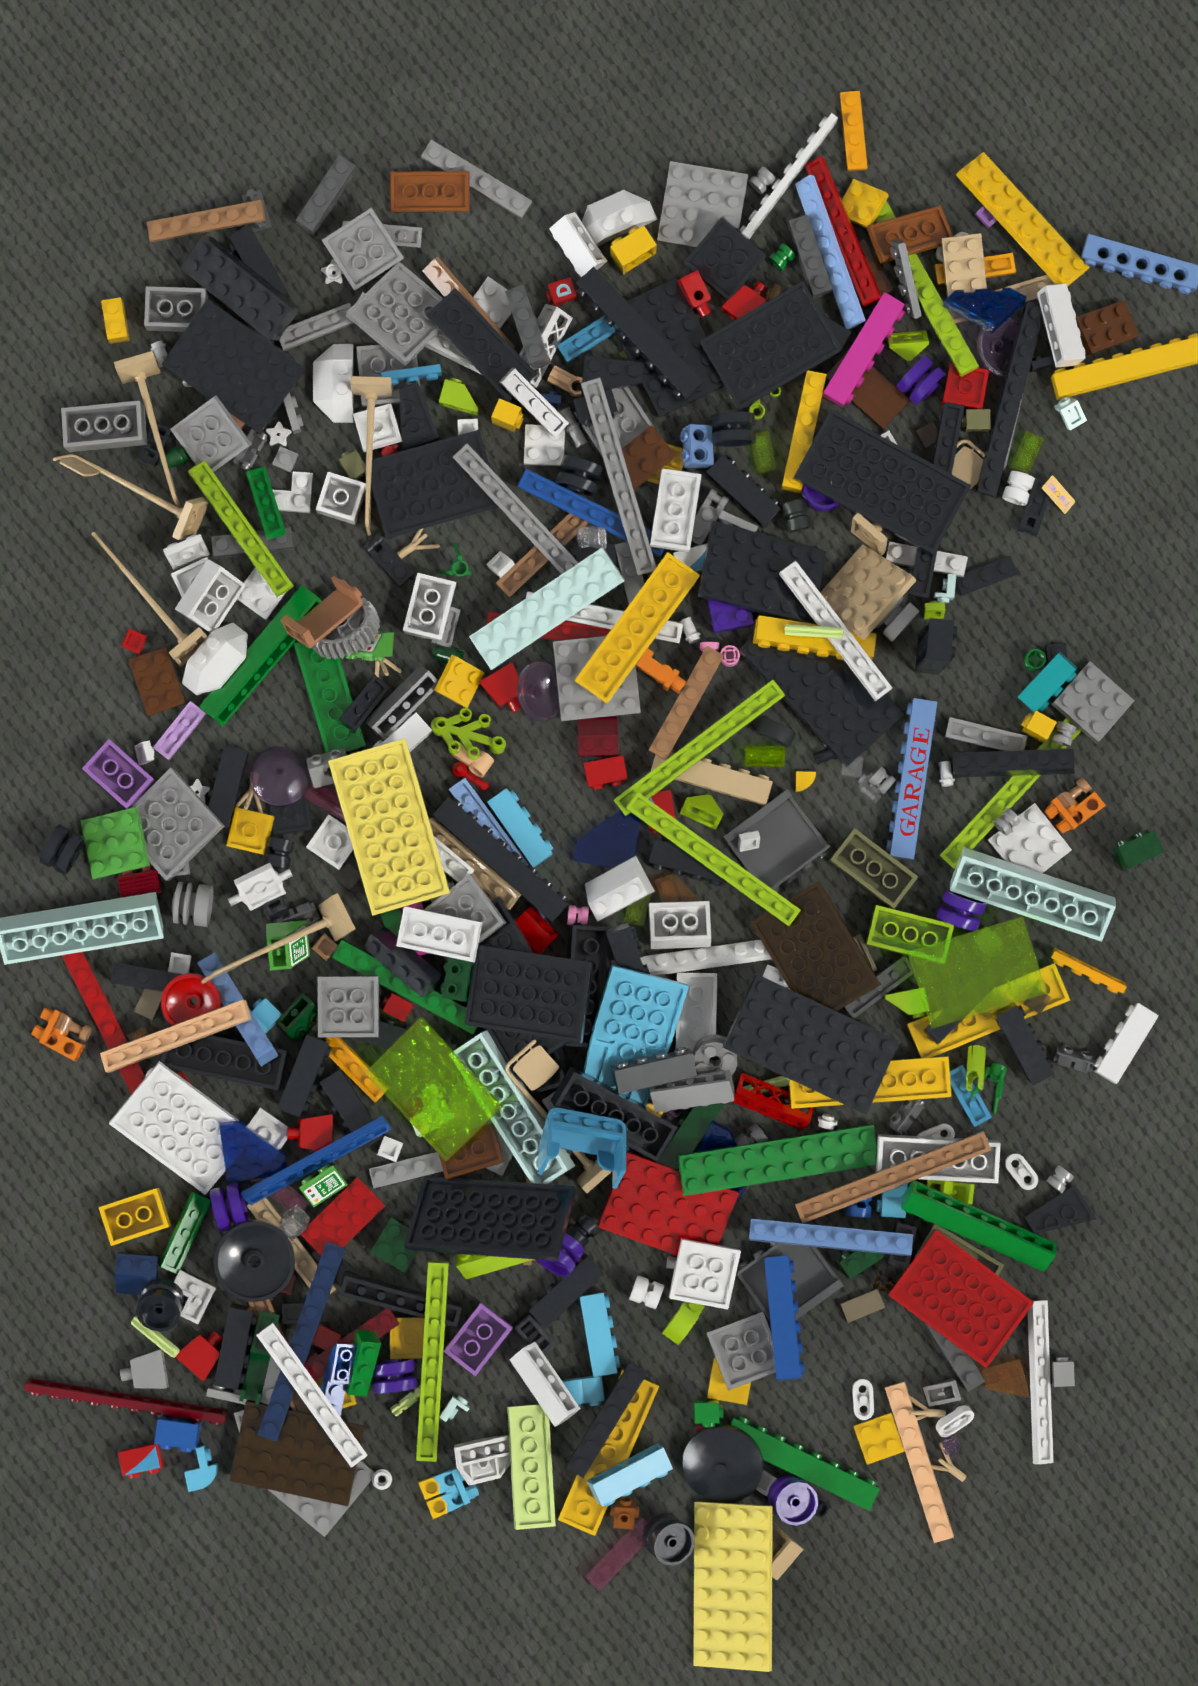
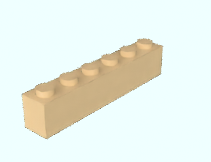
M672 749V751L670 752L668 758H670L672 755L675 754V753H673V750H674V749ZM655 755L651 771L666 760ZM702 758L675 779L763 806L767 803L773 783L769 781L768 776L758 774L755 777L750 775V771L739 769L738 771L731 770L730 765L723 763L717 766L711 764L712 760Z

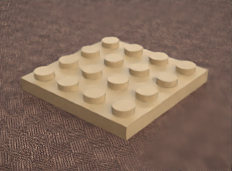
M862 544L820 593L847 629L862 640H865L915 583L916 579Z

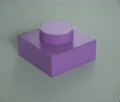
M985 206L975 213L977 218L988 229L997 222L996 218Z

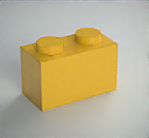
M121 297L102 300L106 334L109 343L130 341L124 302Z
M502 399L498 400L491 416L492 424L513 433L516 428L520 429L524 419L521 407Z
M1035 711L1032 714L1029 713L1024 718L1021 724L1024 727L1022 732L1043 743L1049 738L1057 722Z

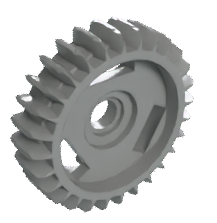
M362 598L364 605L343 621L346 622L345 624L337 626L312 647L315 652L320 654L321 657L326 656L327 659L333 657L336 660L338 656L343 659L345 655L351 656V653L354 652L358 654L359 649H364L366 644L370 645V640L375 639V634H378V629L380 628L378 613L370 601Z

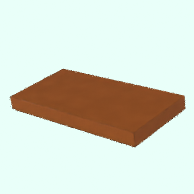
M469 171L390 172L391 212H470Z
M941 205L868 225L867 227L880 264L895 260L890 252L892 247L890 240L899 238L904 241L909 256L941 247V238L953 237Z

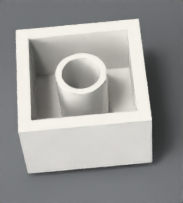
M328 472L316 507L317 513L355 525L366 493V483Z

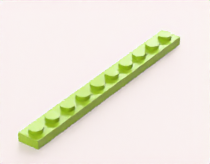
M887 201L883 205L875 223L896 218ZM917 254L909 255L918 301L960 377L978 369L979 365Z
M774 680L770 681L614 799V802L623 814L627 816L631 812L626 807L637 792L650 799L782 699L785 694Z
M1067 718L1063 721V722H1065V723H1068V724H1071V725L1075 726V725H1074L1069 719H1067ZM1078 727L1076 729L1075 734H1073L1071 737L1072 741L1081 732V730ZM1055 729L1037 750L1065 749L1067 746L1052 741L1053 735L1057 732V729ZM1041 775L1012 776L939 856L955 869L963 847L972 850L994 827L993 821L997 817H1001L1007 808H1011Z
M639 792L636 793L626 807L628 811L787 926H790L801 911Z
M428 1261L416 1461L437 1462L449 1262Z

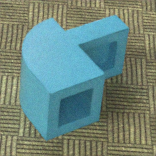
M205 1445L196 1448L200 1467L184 1472L188 1492L207 1487L217 1475L218 1463L209 1464V1461H212L211 1451L206 1449Z

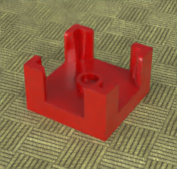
M950 363L947 369V380L941 406L948 402L971 409H982L989 370L978 368L960 377L954 364Z

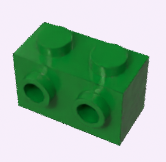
M693 1400L695 1424L702 1423L703 1427H715V1423H720L719 1418H723V1406L719 1404L718 1400Z

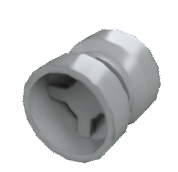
M761 167L758 170L757 177L752 176L748 182L759 194L763 195L767 190L766 186L772 185L776 178L768 169Z
M1058 721L1056 725L1057 732L1053 735L1052 741L1071 747V737L1075 734L1077 727Z
M880 767L868 782L876 785L879 791L884 794L896 779L886 774V770ZM886 777L887 779L880 785L882 780Z
M1007 808L1003 815L997 817L993 823L1001 833L1007 836L1011 832V828L1018 826L1021 820L1014 811Z
M1058 1165L1055 1168L1056 1174L1049 1176L1046 1182L1063 1193L1066 1189V1182H1071L1074 1176Z

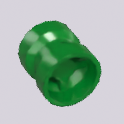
M781 243L778 246V251L772 253L768 259L778 270L783 271L788 261H792L796 256L787 245Z
M1039 649L1029 651L1024 658L1026 668L1032 671L1040 669L1046 662V655Z

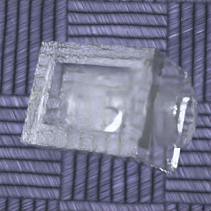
M594 525L577 528V544L579 548H607L605 528Z
M872 772L869 775L864 773L857 781L860 784L857 789L875 804L881 798L879 795L880 791L873 784L870 786L867 784L874 774Z

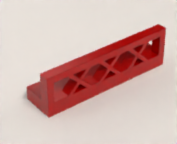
M741 1073L739 1076L734 1101H730L800 1130H804L809 1124L814 1108L808 1107L807 1113L800 1111L799 1108L792 1109L791 1102L785 1105L779 1099V1097L784 1096L790 1102L789 1091ZM743 1081L749 1082L753 1089L747 1090L742 1088ZM760 1090H769L771 1097L763 1096Z

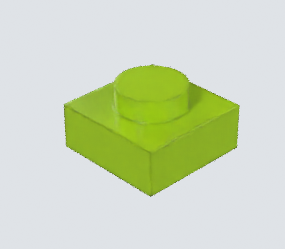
M938 601L925 603L924 619H944L945 603H939Z

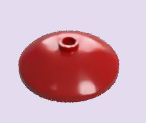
M195 973L182 974L171 980L165 987L161 998L162 1011L169 1024L174 1026L220 1009L222 1005L221 996L213 982L209 980L202 984L201 981L206 977ZM193 997L197 999V1004L191 1001Z

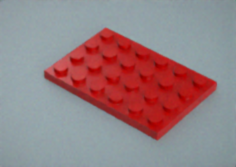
M626 1151V1172L618 1187L611 1189L597 1226L598 1228L678 1255L681 1238L719 1245L739 1192L733 1189H724L684 1196L682 1194L679 1170Z
M936 1229L888 1293L891 1298L985 1368L988 1367L1034 1304L1032 1300Z

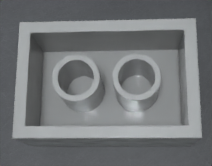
M146 286L144 319L146 330L184 332L208 299L206 288Z

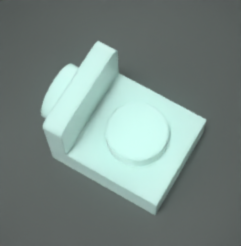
M1072 397L1062 398L1054 406L1055 410L1060 412L1068 430H1072L1087 421L1078 400Z
M948 574L947 578L943 579L942 590L945 593L935 592L933 599H937L939 603H949V600L954 599L956 574Z
M460 1395L457 1398L452 1396L439 1415V1418L445 1422L448 1418L452 1420L458 1412V1409H456L457 1405L468 1412L470 1409L467 1405L468 1401Z

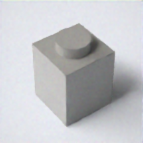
M1056 1357V1361H1051L1052 1386H1075L1074 1362L1068 1360V1357Z

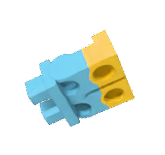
M457 1467L419 1481L433 1519L470 1503L471 1499L479 1495L475 1484L464 1487L462 1481L465 1479Z

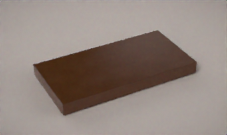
M847 353L827 373L826 379L829 382L833 378L834 374L836 373L837 369L839 368ZM872 366L869 372L865 370L862 377L865 379L859 389L855 387L852 391L854 397L851 402L884 430L910 400Z

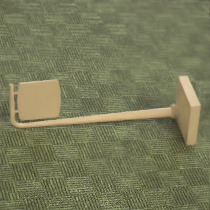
M153 351L114 362L115 368L122 384L132 381L138 382L172 498L176 506L181 508L173 479L168 469L145 382L146 377L161 373Z
M351 376L352 394L363 395L367 400L365 527L367 535L370 536V491L375 400H377V396H392L393 387L391 377Z
M963 439L958 441L957 448L959 445L966 443L973 449L971 450L964 446L955 455L952 475L970 484V489H972L978 483L983 459L974 450L983 458L985 453L971 441ZM857 513L852 519L851 532L871 550L882 556L886 552L888 540L881 533L882 527L874 523L871 524L862 515Z
M68 454L53 458V461L60 460L59 463L82 476H93L102 473L174 513L179 520L172 535L173 538L182 540L197 534L209 504L207 498L200 497L188 500L184 508H179L77 455Z
M92 532V536L177 637L179 644L169 654L182 667L207 638L206 634L200 627L189 636L184 634L109 550L98 535Z
M338 893L317 906L323 917L322 920L214 971L203 979L201 983L204 984L235 969L246 961L324 927L329 929L335 942L354 931L355 927Z
M532 1040L506 1064L505 1072L546 1120L548 1113L509 1071L511 1064L517 1061L513 1070L533 1091L544 1084L558 1070L559 1066L541 1045L533 1049L531 1048L536 1043V1040ZM529 1048L531 1049L520 1060H518V1058L522 1056ZM571 1150L584 1165L585 1171L575 1180L586 1193L612 1172L602 1169L598 1165L597 1160L595 1162L589 1160L583 1152Z

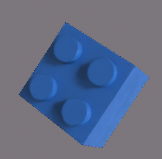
M161 1416L157 1421L154 1444H159V1448L162 1449L179 1447V1451L191 1452V1450L199 1446L202 1421L195 1422L188 1419Z

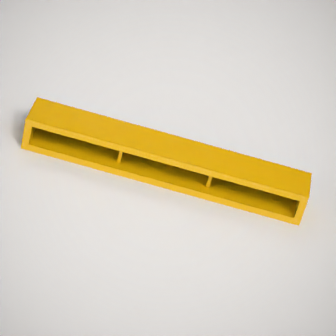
M1198 333L1188 336L1186 340L1181 341L1180 338L1170 340L1169 344L1163 346L1161 343L1151 345L1150 349L1147 350L1142 348L1134 349L1128 355L1123 353L1115 354L1109 360L1099 358L1094 360L1093 364L1086 365L1085 363L1075 365L1074 369L1066 370V368L1055 370V374L1051 376V381L1056 399L1060 400L1065 397L1198 364Z

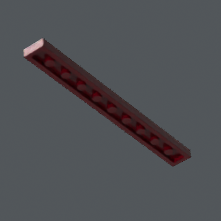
M28 1378L24 1391L34 1396L45 1394L53 1399H61L63 1397L69 1398L72 1402H81L82 1400L88 1401L91 1405L107 1404L115 1409L125 1407L133 1412L144 1410L149 1411L152 1415H161L162 1413L168 1414L172 1418L187 1417L195 1422L206 1420L214 1425L225 1423L228 1410L33 1378Z

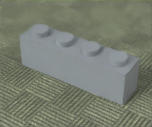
M730 1070L698 1074L695 1077L650 1087V1095L655 1112H668L675 1109H688L690 1107L708 1106L716 1103L725 1104L734 1101L735 1094Z

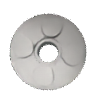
M713 1034L703 1037L696 1043L693 1049V1057L697 1074L730 1070L731 1076L733 1075L737 1067V1054L722 1048L727 1037ZM718 1056L719 1059L712 1060L711 1057Z

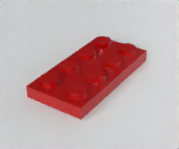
M357 1177L299 1235L321 1256L326 1242L344 1247L385 1205Z

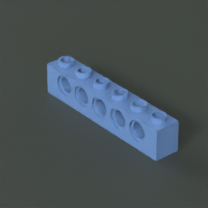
M1088 234L1086 237L1081 259L1089 267L1097 265L1103 267V270L1107 272H1121L1122 276L1127 278L1135 276L1141 278V281L1145 283H1160L1162 288H1177L1183 294L1194 293L1197 289L1198 265ZM1098 251L1106 252L1107 258H1100ZM1123 256L1126 259V264H1120L1117 261V257ZM1136 262H1143L1145 269H1138ZM1161 267L1164 270V275H1158L1155 272V268ZM1174 273H1181L1183 280L1175 279Z

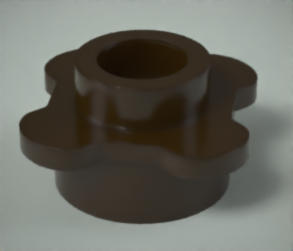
M877 1276L873 1288H877L881 1292H888L895 1283L892 1282V1278L889 1276Z

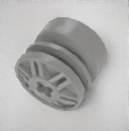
M903 596L875 627L878 628L883 623L887 625L882 634L891 642L896 639L919 613V610L911 603H908L903 608L900 606L904 598Z
M178 882L172 899L173 923L179 924L183 915V924L187 925L190 916H193L194 926L208 927L213 904V886L199 884L197 892L193 893L192 883H188L185 892L184 882Z

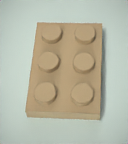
M981 233L941 238L947 298L987 293Z

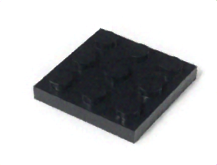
M722 216L684 263L694 272L698 270L700 276L729 300L768 254Z

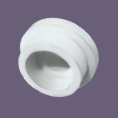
M823 1114V1116L818 1117V1126L821 1128L833 1130L834 1126L837 1125L838 1121L834 1119L833 1115Z
M379 1469L373 1474L372 1483L377 1489H387L392 1483V1476L389 1471ZM379 1476H385L386 1481L380 1483L378 1481Z

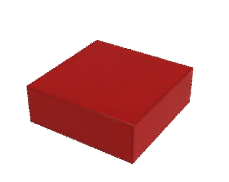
M129 628L121 647L140 655L148 636Z

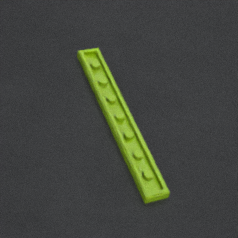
M204 460L188 470L194 482L275 596L279 597L294 586L206 461Z

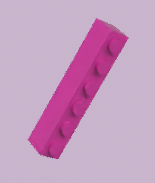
M884 292L823 392L822 397L840 408H843L844 404H850L854 397L852 391L855 387L859 389L865 379L862 377L865 370L869 372L875 362L872 360L875 353L877 355L881 353L885 346L882 343L885 337L890 338L895 330L892 325L896 320L899 322L905 311L902 310L905 305L904 303Z

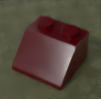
M617 717L578 719V758L617 757L619 755Z

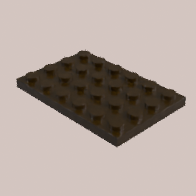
M820 881L788 899L789 902L801 910L790 926H787L769 912L751 922L789 989L832 1010L839 1011L881 985Z
M247 1400L230 1481L349 1506L357 1464L352 1468L314 1415L289 1409L276 1442L257 1435L268 1405L262 1403L255 1405V1402ZM344 1421L359 1444L362 1445L365 1425Z

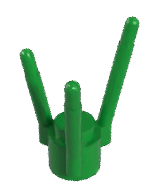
M454 543L453 546L457 560L453 561L450 570H439V574H455L460 577L466 574L470 575L471 571L468 570L467 563L462 560L457 543Z
M992 1063L991 1067H986L984 1073V1081L989 1075V1080L997 1083L992 1110L993 1114H996L998 1101L1002 1096L1004 1077L1007 1067L997 1063ZM978 1083L970 1095L971 1099L974 1098L979 1090Z

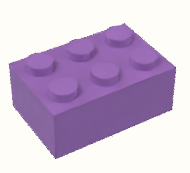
M110 739L82 768L126 809H130L156 782L155 779Z
M481 1302L443 1352L476 1376L512 1330L513 1326Z

